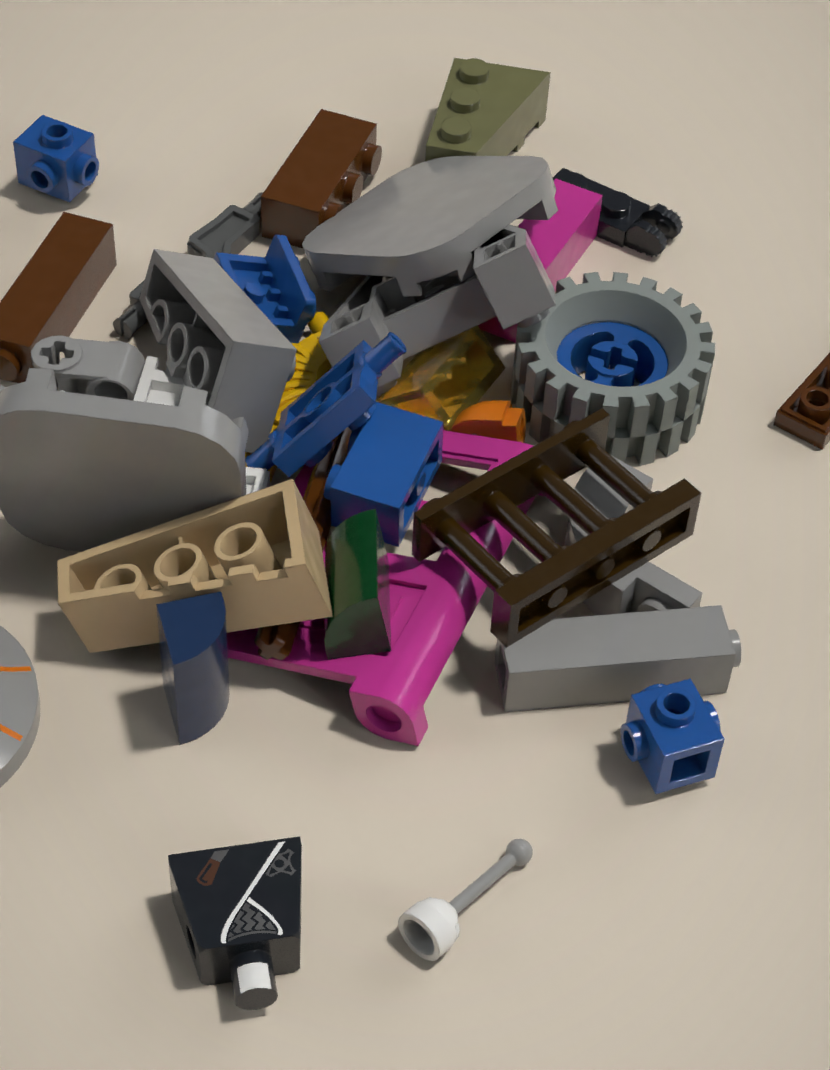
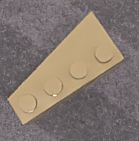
M293 479L57 560L58 604L90 653L160 643L156 604L220 591L226 608L227 632L333 617L319 530Z

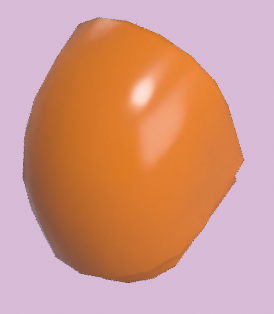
M483 401L462 410L449 431L524 443L526 434L524 408H512L511 401Z

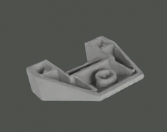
M509 224L471 252L474 259L473 269L476 273L475 275L463 282H459L458 277H438L423 288L421 296L403 297L396 277L368 275L323 325L319 343L331 366L336 365L363 340L373 348L389 332H393L404 343L407 352L382 371V376L378 379L377 396H380L397 384L396 379L401 377L403 360L494 317L498 318L503 330L515 324H518L519 328L529 327L546 318L550 313L548 309L556 306L555 289L527 231Z

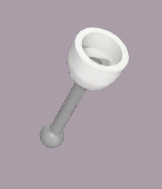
M524 839L512 840L507 845L506 855L449 903L443 899L429 897L410 907L398 920L400 933L407 945L418 956L428 961H435L442 956L459 937L458 913L514 865L522 866L527 864L533 855L530 843Z

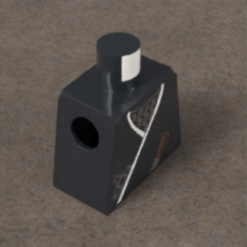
M300 836L168 855L172 901L200 982L206 985L232 982L234 1001L240 1009L258 1010L272 1005L278 997L275 975L294 973L300 969L302 844Z

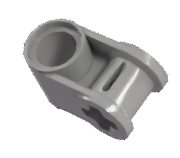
M50 336L40 340L31 350V360L34 368L54 369L56 387H58L59 391L63 390L65 392L126 400L134 399L145 364L144 356L138 348L122 341L105 342L73 339L66 336ZM60 352H63L65 358L60 360Z

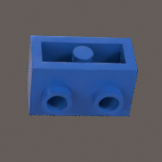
M376 402L377 406L372 416L361 427L352 431L348 442V455L342 466L335 464L330 470L325 484L324 497L331 502V526L337 527L344 520L355 514L376 509L384 543L399 547L413 520L414 512L418 510L442 462L443 421Z

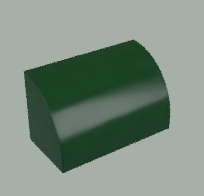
M371 509L355 514L340 523L331 533L326 543L325 572L333 616L325 618V651L328 660L391 651L389 561L377 510Z

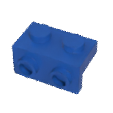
M275 234L265 257L216 252L214 260L290 343H299L307 323L314 318L316 297L308 285L300 267L299 259L295 256L287 237Z

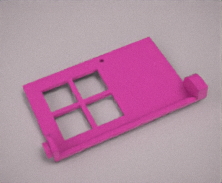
M443 430L441 463L490 471L533 447V445ZM306 464L294 480L302 498L313 467H308ZM535 496L517 507L526 514ZM422 500L418 510L428 501ZM495 519L469 533L499 562H501L513 539V536ZM325 544V547H324V550H323L324 566H325V548H326V544ZM447 547L443 549L437 561L424 559L419 562L414 557L387 553L390 587V652L328 660L325 651V618L300 621L291 652L283 660L273 657L266 660L258 654L259 647L254 642L258 628L227 632L228 658L350 683L352 686L349 689V694L355 715L366 729L388 740L419 746L428 729L423 705L485 592L487 585Z

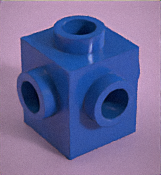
M42 115L13 141L18 183L70 203L86 186L91 185L98 175L99 161L96 157L94 134Z
M691 678L668 685L654 684L639 693L632 694L626 723L622 724L620 729L621 741L626 755L632 762H639L655 794L711 779L716 775L725 738L721 733L716 709L711 702L703 701Z

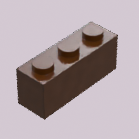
M321 109L261 195L262 237L272 240L275 234L285 235L290 245L303 248L302 243L310 232L360 198L364 181L368 175L376 174L381 161L382 148L376 145L377 123Z

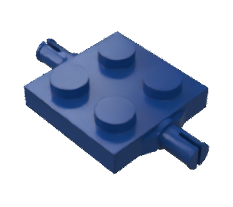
M389 332L373 348L365 340L359 343L281 412L278 427L269 434V439L250 456L246 457V465L253 468L267 469V471L276 465L290 477L304 464L308 467H313L319 463L332 448V440L347 427L351 431L358 429L374 413L377 406L375 403L378 379L382 376V371L407 352L406 346L401 339L393 332Z

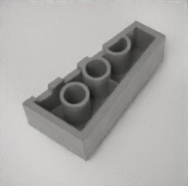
M153 249L139 300L157 343L167 345L168 360L166 365L171 377L182 378L185 386L208 391L205 405L227 415L231 420L237 417H244L249 429L245 452L253 453L268 440L286 382L291 380L295 371V354L297 349L213 258Z

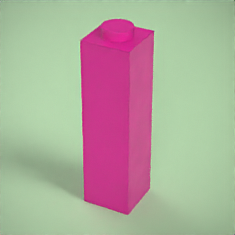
M559 179L554 180L556 187L554 199L558 211L549 220L523 219L518 226L527 231L555 291L557 281L567 277L596 238L603 195ZM494 317L475 326V328L516 343L518 324L503 330L498 318Z

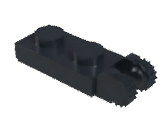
M562 168L553 177V180L559 179L603 195L597 237L622 248L626 246L639 253L644 252L646 256L651 255L653 257L655 255L657 257L666 248L665 246L668 244L666 240L676 237L683 228L681 216H678L677 212H673L672 209L668 210L666 206L659 203L650 206L623 192L611 189L586 178L582 174Z

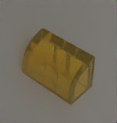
M477 325L417 353L402 370L401 377L396 379L397 384L382 394L376 402L443 421V430L449 431L461 411L470 405L477 404L506 367Z

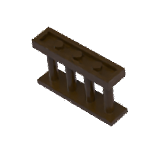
M603 408L580 421L570 422L555 435L447 495L431 499L420 510L414 512L411 555L420 562L447 547L494 592L490 632L506 648L693 535L701 492L685 478L664 491L652 492L605 451L610 414ZM588 467L627 501L633 509L618 518L607 519L564 479ZM542 493L588 535L571 546H560L517 506ZM495 519L541 563L523 574L512 575L469 533Z

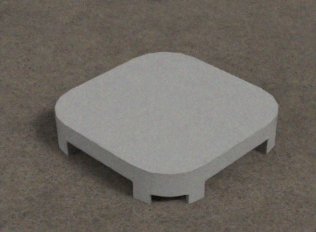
M441 157L416 164L386 179L339 211L336 216L317 226L305 237L302 246L320 289L332 291L354 274L396 277L403 297L421 296L423 288L438 277H458L459 282H463L475 275L476 273L473 269L474 259L471 252L516 219L549 220L558 211L554 199L556 187L549 165L541 157Z
M29 368L25 382L8 387L0 385V510L8 524L22 535L43 545L82 552L246 495L245 450L249 435L245 418L237 417L231 420L227 415L205 405L208 391L184 385L179 405L172 406L57 391L53 368Z

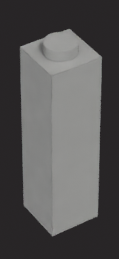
M704 606L553 619L507 648L497 639L494 663L504 712L629 702L632 694L639 693L651 685H668L690 678L700 695L727 693L733 667H739L741 663V643L735 629H728L722 606Z

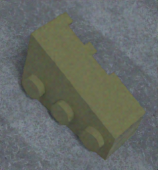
M454 58L426 144L425 161L450 156H508L512 150L518 152L524 145L527 133L533 127L539 128L546 120L551 72L486 63L476 58Z

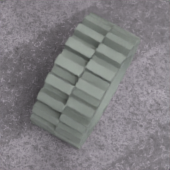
M598 272L584 273L583 282L578 285L574 283L570 276L558 280L555 293L556 306L548 309L549 315L529 327L519 328L517 326L510 394L511 403L516 404V408H524L526 423L530 422L529 435L540 443L560 432L570 422L580 421L603 408L610 414L605 451L625 463L626 457L635 456L639 466L654 463L656 449H659L666 457L677 452L680 439L688 443L695 434L697 424L701 422L715 356V343L711 342L712 328L709 322L700 323L702 311L694 303L681 307L683 294L671 287L664 294L657 292V281L643 277L640 285L627 283L628 273L613 272L612 281H601ZM586 371L585 379L579 373ZM635 378L641 383L640 385L633 386Z

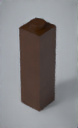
M63 212L0 302L1 380L14 383L25 382L29 368H34L31 360V350L34 345L50 336L69 337L117 265L113 224Z

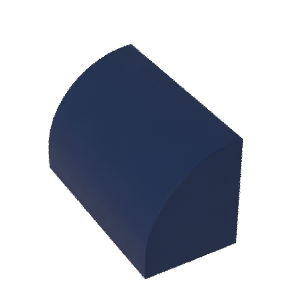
M221 591L156 604L163 686L179 745L196 740L214 728L223 717L229 703L226 608Z

